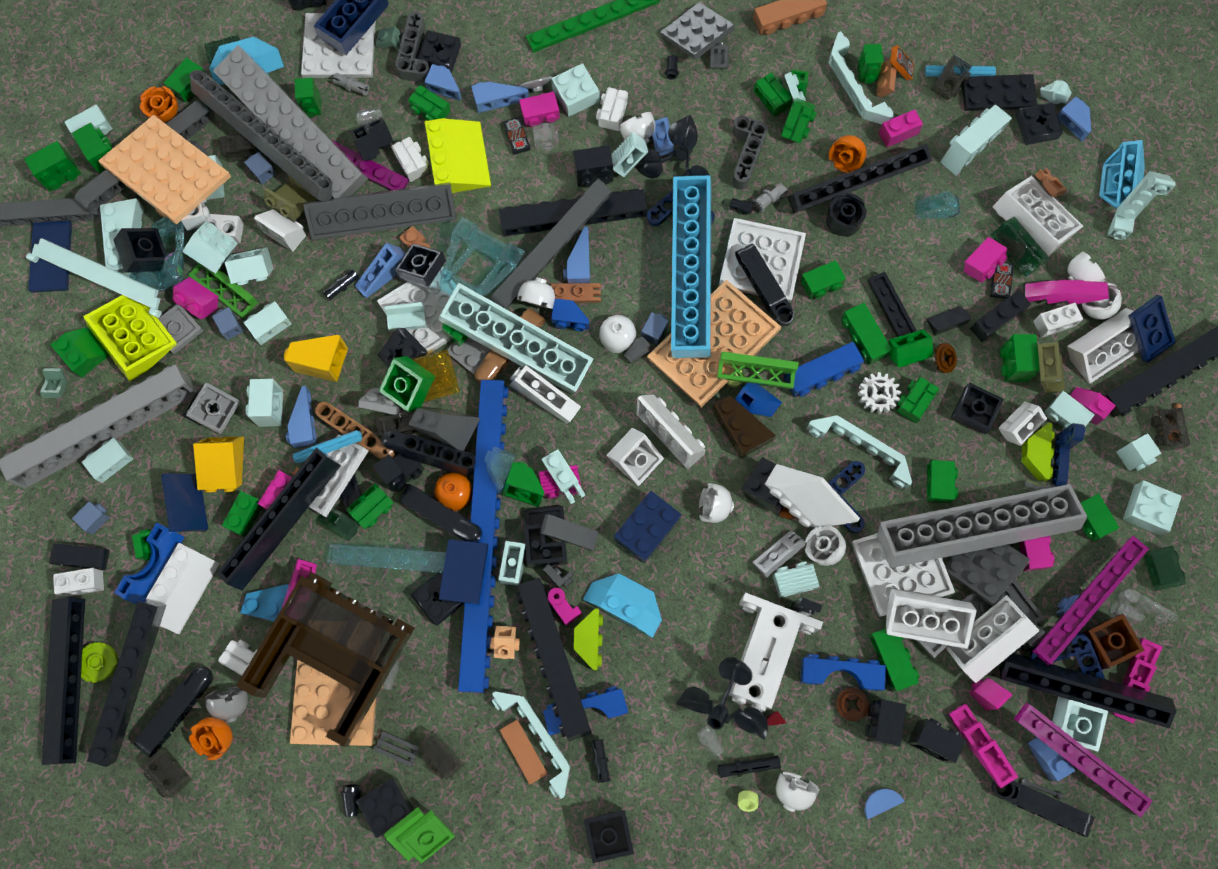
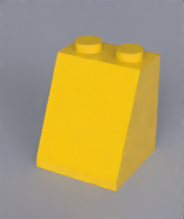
M339 335L291 342L289 348L285 350L284 359L294 372L337 382L348 347Z
M244 436L206 437L193 444L197 490H205L206 493L216 492L217 489H224V492H232L242 485Z

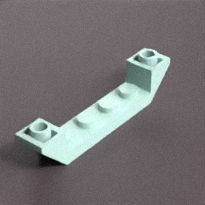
M841 31L838 32L828 63L862 119L879 124L893 119V111L885 102L872 107L871 101L864 95L862 86L854 79V74L846 66L843 57L847 55L850 46L847 37H844Z
M1149 171L1117 208L1107 236H1111L1116 240H1126L1133 232L1134 220L1156 195L1166 196L1175 187L1176 182L1169 175Z
M838 415L810 421L806 429L809 430L812 436L823 439L831 426L834 428L833 431L835 433L849 437L850 441L855 445L864 446L871 455H878L883 458L886 464L897 466L889 478L893 481L892 484L900 489H907L911 485L912 480L905 456Z
M500 692L492 693L494 697L492 702L497 710L502 709L505 712L518 703L517 710L523 718L527 716L531 722L528 724V727L534 735L538 733L542 739L539 742L545 752L550 751L554 757L551 761L557 770L561 768L563 771L549 781L551 783L549 789L554 797L559 796L562 799L567 788L570 771L569 763L525 697Z

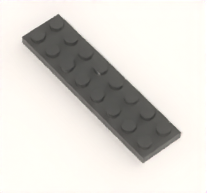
M450 182L333 198L328 201L304 202L303 204L311 240L457 219Z

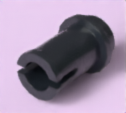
M675 55L668 56L667 69L665 70L666 77L671 80L676 79L679 75L677 70L678 57Z
M732 198L729 209L744 212L747 215V213L751 214L754 203Z

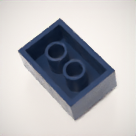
M650 491L615 534L614 540L645 564L681 519L682 514Z

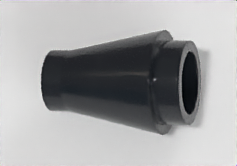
M344 785L343 790L340 792L345 817L357 816L358 804L356 800L360 799L361 795L359 785Z

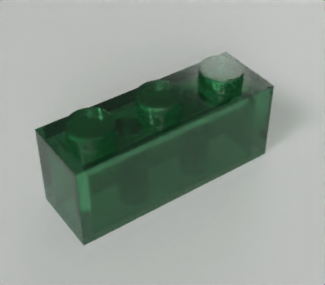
M1015 216L1005 221L991 234L996 242L1007 248V257L1015 263L1018 270L1025 277L1034 273L1050 259Z

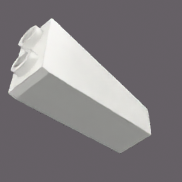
M527 365L522 369L519 367L510 377L512 382L509 386L566 424L571 422L581 408L580 405Z

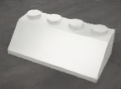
M1123 309L1067 346L1070 361L1089 384L1139 352L1128 316L1134 312L1133 310Z
M178 543L146 598L166 604L160 624L161 627L177 634L181 633L220 563Z
M891 589L887 604L886 634L968 649L976 609L970 602Z
M1006 595L973 623L968 649L949 645L945 648L961 669L977 683L1038 633L1039 630Z

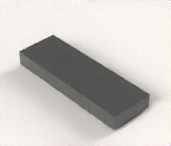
M546 514L540 534L592 551L595 548L598 531Z

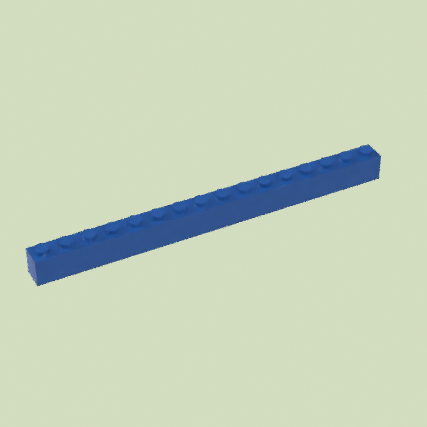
M481 380L478 414L480 420L477 428L471 521L482 529V536L477 543H486L489 546L480 604L465 603L459 692L485 693V689L489 688V676H486V669L490 668L491 656H487L492 637L489 636V628H493V616L490 615V609L494 608L495 596L491 594L492 588L496 586V576H493V568H497V556H494V549H498L499 538L495 537L496 529L500 527V518L497 517V510H501V498H498V491H502V479H499L500 472H503L504 461L500 460L501 453L505 452V442H502V435L506 434V423H503V416L507 417V405H504V400L508 398V387H505L504 381Z

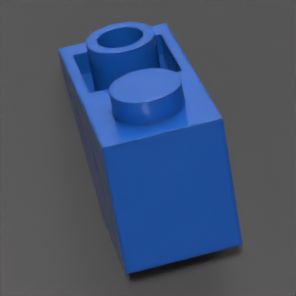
M555 298L551 319L553 326L558 329L574 328V330L580 332L589 330L588 318L574 301Z
M747 383L735 399L750 413L772 417L782 403L759 384Z

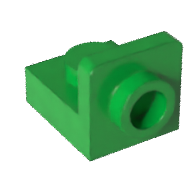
M791 69L792 75L796 74L799 85H796L798 92L802 91L805 97L809 72Z
M144 529L139 531V534L132 535L135 557L139 560L145 561L150 559L151 548L146 539L151 529Z

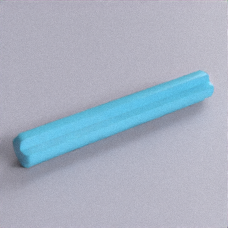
M927 65L925 68V76L963 77L992 76L996 74L995 66Z
M356 430L293 454L294 462L302 463L306 461L316 447L325 453H329L362 440V434Z

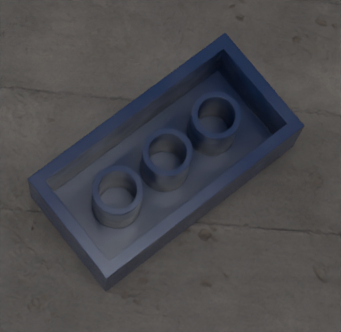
M335 0L314 25L318 38L344 55H347L389 6L388 0Z

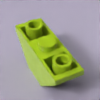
M1047 423L1022 444L1021 462L1039 483H1045L1053 474L1051 459L1053 458L1054 450L1051 448L1055 432L1052 430V423Z
M594 609L574 628V651L593 671H598V667H602V654H598V646H602L603 634H599V626H603V614H599V609Z

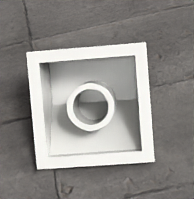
M273 209L254 217L264 234L292 252L306 236L303 231L304 227L297 221L293 223L288 217Z
M631 428L607 454L612 463L637 486L664 459L647 436L634 428Z

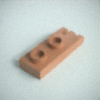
M600 283L551 284L557 299L572 300L575 303L601 302L600 297H594L601 296L600 290H594L601 289Z

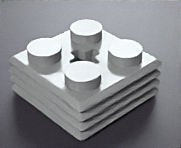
M205 383L186 415L216 433L222 434L239 406L240 400L209 383ZM217 404L219 411L210 413L208 406Z

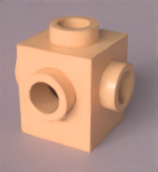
M496 626L495 636L491 637L490 649L494 650V658L514 659L515 651H519L520 638H516V627Z

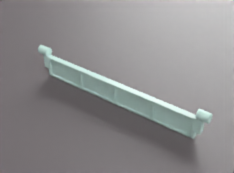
M41 238L39 244H34L33 252L26 255V259L34 263L38 262L39 258H42L151 307L149 314L159 318L162 314L158 310L161 300L157 297L159 290Z

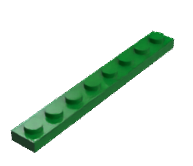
M615 0L526 35V39L532 52L535 53L660 3V0Z

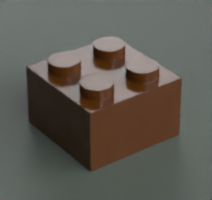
M1124 614L1113 616L1082 632L1089 638L1102 670L1111 668L1145 651Z

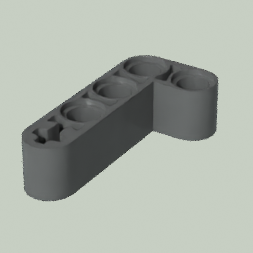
M418 11L411 12L407 17L396 59V68L401 79L425 83L430 71L429 65L425 60L417 59L426 26L423 15Z
M738 116L734 121L733 127L734 136L746 140L732 181L733 186L739 190L745 189L749 184L767 133V125L764 122L747 116Z

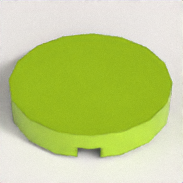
M100 642L90 643L85 646L82 652L81 678L93 683L103 682L110 678L118 664L117 653L114 648Z

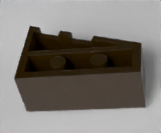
M728 396L713 405L712 411L740 459L774 441L776 435L733 397Z

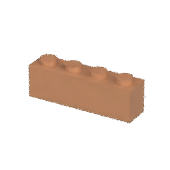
M778 0L755 8L753 20L760 35L772 34L775 30L787 29L793 24H801L810 18L821 17L825 14L827 2L826 0Z

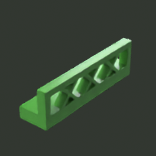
M197 262L198 265L188 274L189 277L219 296L218 299L244 319L256 306L257 300L240 285H237V283L231 284L229 277L222 271L218 270L215 274ZM203 268L206 270L207 278L199 279L195 275ZM210 281H220V288L211 289ZM224 291H232L234 299L225 300ZM245 301L249 305L243 312H240L237 309V302Z
M722 351L719 356L717 378L793 389L795 373L798 370L799 362ZM723 364L730 365L735 372L730 375L722 374ZM744 367L750 368L754 374L749 378L744 377L740 370ZM767 370L773 377L769 380H763L759 373ZM781 373L790 374V382L783 383L777 376Z

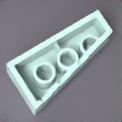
M996 104L990 110L988 108L985 109L980 118L976 117L970 124V127L966 126L961 131L960 136L956 135L949 144L951 146L940 163L957 176L964 165L967 166L987 144L998 136L1012 118Z
M137 198L100 205L105 265L123 275L133 277L134 272H124L113 239L121 228H141L144 206Z

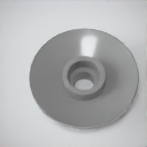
M549 76L519 84L518 87L532 89V92L543 90L542 86L547 84L553 77Z

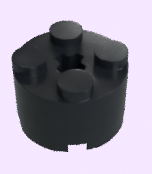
M852 193L836 196L831 202L826 215L827 227L833 233L845 237H850L858 232L867 214L864 201Z

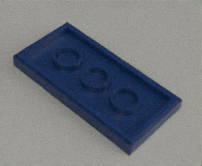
M70 221L33 223L31 253L33 252L34 244H39L41 238L71 251L72 223ZM39 258L36 263L30 261L28 291L31 293L68 291V270L42 258Z

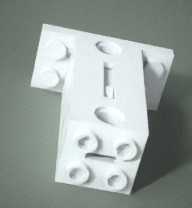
M745 593L739 604L743 606L742 610L754 614V611L758 612L741 658L751 669L753 677L747 685H739L734 682L729 696H732V701L743 705L747 702L752 704L751 707L763 712L772 709L798 630L801 633L811 635V633L821 630L823 622ZM773 619L779 620L780 627L775 626ZM750 687L756 689V697H752L749 694Z

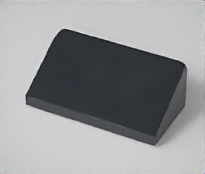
M962 306L928 318L927 321L936 336L967 324L972 318Z

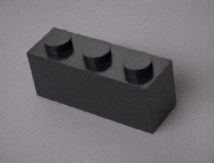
M1018 290L978 319L971 326L970 330L981 342H984L1025 312L1031 303Z

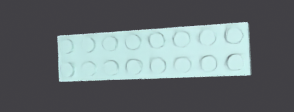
M460 283L456 286L439 317V321L522 367L527 365L542 378L570 394H574L577 391L593 361L592 357Z

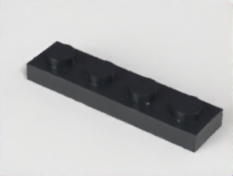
M886 272L868 278L867 282L896 337L917 331Z
M803 597L794 600L791 605V609L795 610V612L806 616L818 614L822 608L821 604Z

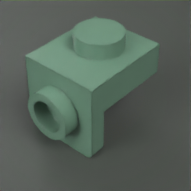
M395 26L381 29L377 35L375 45L378 48L393 46L399 51L403 33Z
M44 368L42 373L45 377V382L40 391L42 398H61L68 383L61 368Z

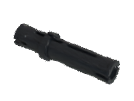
M776 755L741 762L740 760H735V763L717 765L720 778L736 775L742 777L743 774L781 769L779 756Z

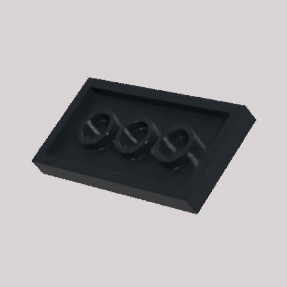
M1033 74L963 76L961 79L965 111H984L987 108L990 110L995 104L1002 110H1016L1038 105Z

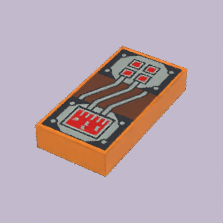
M898 45L893 46L890 63L906 80L913 79L914 63Z

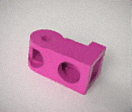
M553 588L549 591L548 600L566 626L582 615L577 606L573 609L566 601V596L562 589Z

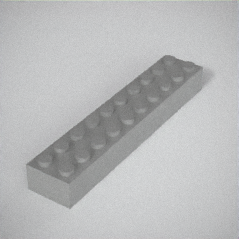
M239 45L213 70L259 119L332 180V196L334 198L351 196L368 179Z
M177 365L168 366L162 372L147 377L144 382L132 385L127 391L112 396L107 402L97 404L92 410L77 415L72 421L60 424L57 429L40 435L35 441L25 443L20 449L5 454L0 459L2 473L6 481L26 489L99 449L105 441L112 438L117 439L194 397L197 391L189 376Z
M1071 484L883 521L880 522L877 536L889 567L894 568L1080 530L1087 515Z

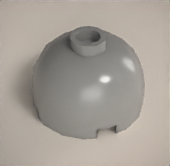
M238 687L228 688L229 691L221 693L220 690H217L205 696L208 713L214 718L224 720L226 723L236 721L237 716L246 710L248 704L247 692Z

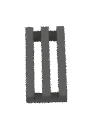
M382 731L374 751L412 767L420 747ZM385 737H387L391 740H394L400 744H403L409 748L414 749V752H408L400 747H397L391 743L384 741ZM381 745L411 757L410 761L381 749Z

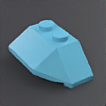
M253 36L219 46L209 69L213 80L219 85H224L225 83L213 70L237 45L243 48L267 73L282 68L284 65L279 50L276 47Z
M1142 140L1122 142L1119 148L1103 163L1099 196L1115 209L1121 205L1144 177L1145 164Z
M619 573L592 582L583 598L585 602L653 638L662 621L654 592Z

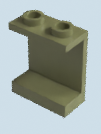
M290 175L289 181L276 192L268 188L264 189L265 203L293 221L305 212L304 202L318 201L317 198Z
M1059 343L1038 344L1040 376L1045 394L1065 392L1063 362L1059 351Z

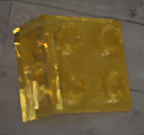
M448 350L412 359L436 376L424 402L460 392Z

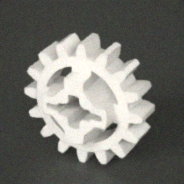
M878 372L875 377L872 373L869 379L865 377L863 383L859 386L861 391L858 392V395L862 396L860 403L865 402L864 408L870 407L871 413L874 410H877L878 414H881L883 410L888 413L890 408L894 409L895 403H898L900 400L897 396L901 394V391L896 390L899 384H893L895 378L889 380L888 374L881 377V373Z

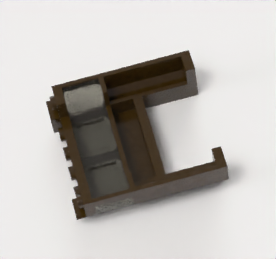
M310 572L307 578L300 577L236 687L252 696L266 698L289 657L292 656L355 691L336 728L329 729L325 736L343 747H348L415 627L398 618L395 624L392 625L393 620L384 615L382 618L375 616L376 611L367 606L364 609L358 607L359 602L350 597L347 600L340 597L342 593L331 587L333 583Z

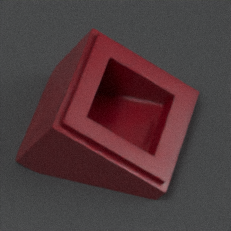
M774 711L766 717L768 726L787 724L778 711Z

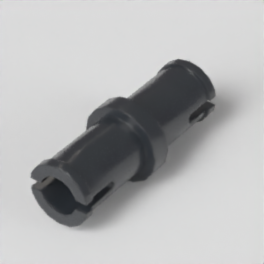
M350 269L340 279H335V283L323 291V294L331 301L341 291H346L347 287L358 279L359 276L353 269Z
M603 739L590 741L594 757L592 763L596 768L598 783L611 781L607 765L609 759L605 754Z

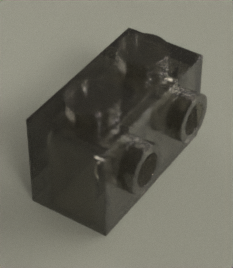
M438 734L432 736L420 748L423 752L421 757L426 763H432L436 767L434 772L442 780L444 778L450 780L465 766Z
M160 749L141 766L145 771L143 774L146 779L154 782L157 786L156 791L164 798H173L193 780L168 749Z

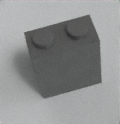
M417 408L408 425L431 441L464 451L480 418L453 410Z

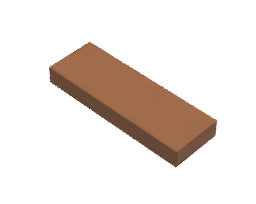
M518 719L500 730L530 785L548 774Z

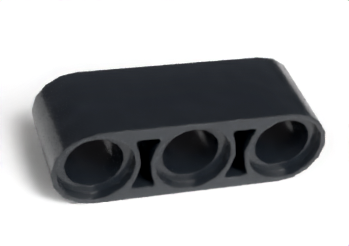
M53 544L49 564L106 570L110 550Z

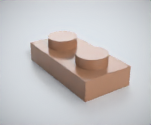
M890 59L883 62L878 75L876 95L879 97H884L894 92L897 69L890 63Z

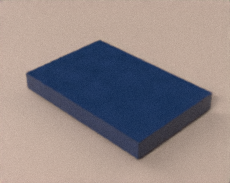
M1161 295L1154 296L1128 315L1144 362H1150L1176 343Z
M164 473L161 475L169 532L207 531L208 523L202 490H197L196 474Z
M448 539L439 600L480 604L488 544Z

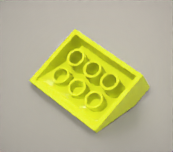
M444 118L425 121L435 184L450 182L452 193L491 187L481 123L478 121Z
M122 295L83 317L88 328L130 382L146 373L174 348L177 343L159 319L149 314L150 308Z

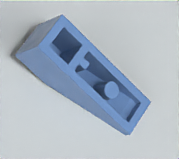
M480 82L471 86L478 113L520 103V99L529 97L527 88L493 82Z
M588 227L583 228L567 260V268H564V280L567 279L568 283H590Z
M386 243L358 280L355 287L364 297L368 298L398 275L395 269L406 253L400 247Z
M306 385L301 387L288 423V432H286L287 442L294 448L317 444L311 394Z

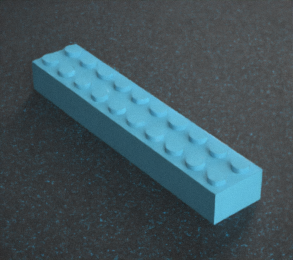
M710 175L673 177L671 352L673 358L711 357Z

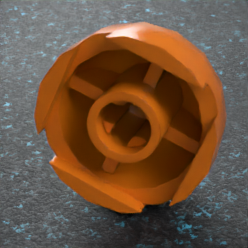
M156 86L145 90L141 95L140 109L148 119L155 115L162 122L168 123L177 115L178 101L167 87L156 88Z
M853 135L840 137L829 150L830 161L833 160L834 166L837 169L847 173L860 169L867 156L864 142Z
M451 472L444 474L438 479L435 484L434 495L435 499L445 507L458 511L467 507L471 502L473 488L467 477Z
M214 717L205 718L191 728L192 734L189 736L193 749L200 756L203 754L208 756V760L220 758L230 748L233 740L230 726L224 720Z

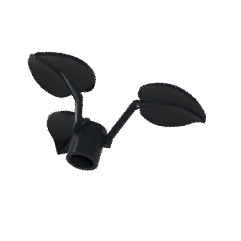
M687 115L674 122L668 130L670 141L674 145H679L676 151L660 160L658 151L648 149L649 152L634 166L645 177L654 179L659 177L663 171L661 163L676 156L679 160H686L685 170L687 172L681 176L709 175L703 166L694 165L689 169V161L691 160L689 156L693 152V148L698 140L696 125L691 115Z
M727 657L719 665L720 676L730 680L721 704L714 706V702L709 700V694L698 687L687 688L677 701L679 706L698 713L708 714L707 724L715 730L722 729L724 723L728 724L735 717V723L744 731L757 735L763 740L767 736L768 722L761 711L748 706L744 710L737 709L728 716V709L724 706L734 682L739 685H747L753 677L751 669L742 660H738V658Z

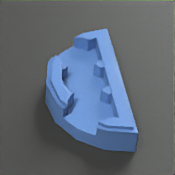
M875 790L866 801L864 810L866 818L870 819L905 801L900 794L893 790Z

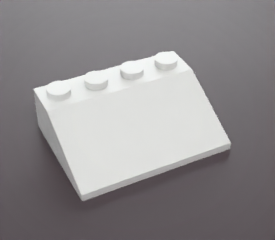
M1032 176L1008 190L993 206L997 214L1003 217L1011 228L1015 229L1044 258L1052 254L1083 227Z
M655 395L639 396L637 398L636 414L686 469H689L704 456L706 451L704 449L705 445L691 435L692 431L686 425L683 426L679 422V417L673 411L670 412L666 408V403L660 397L657 398Z
M776 464L765 483L771 490L770 493L779 498L780 503L789 508V513L797 517L799 523L805 527L834 526L858 522L860 519L822 477Z

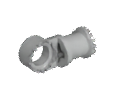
M782 183L778 184L772 191L764 189L762 194L757 199H753L751 203H754L753 206L754 208L756 207L759 213H763L770 203L779 202L781 197L784 198L788 193V189Z

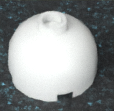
M651 112L642 113V117L638 118L634 116L622 123L619 130L623 138L626 140L629 137L628 135L634 132L643 138L646 144L650 142L649 138L655 132V121Z
M1085 252L1075 256L1068 266V274L1070 276L1067 278L1068 280L1104 282L1105 276L1096 262L1093 264L1089 261L1091 257Z
M536 277L535 281L529 280L520 287L517 300L553 309L555 293L553 288L546 284L547 280Z
M1108 283L1109 299L1082 303L1085 313L1097 320L1114 316L1122 304L1120 290L1117 289L1115 284Z
M614 315L608 317L602 323L599 338L606 350L612 353H622L628 350L636 340V329L629 318L623 315Z
M708 483V489L704 488L700 496L699 508L703 506V513L699 517L701 521L718 523L725 520L733 511L734 502L725 487Z
M830 525L825 527L818 526L806 537L805 542L807 545L805 552L812 561L819 565L830 566L836 564L845 554V539L836 528Z
M785 771L783 774L780 773L776 784V794L784 804L783 807L792 812L808 809L813 805L819 793V788L810 780L807 784L799 779L802 776Z

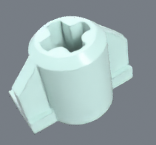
M1056 80L1052 84L1041 87L1040 95L1053 104L1067 103L1071 96V90L1065 81Z

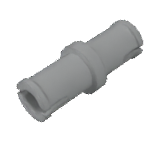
M339 73L334 75L340 81L333 79V84L342 86L350 92L355 91L364 96L368 94V91L363 90H369L368 84L356 81L353 77H345Z

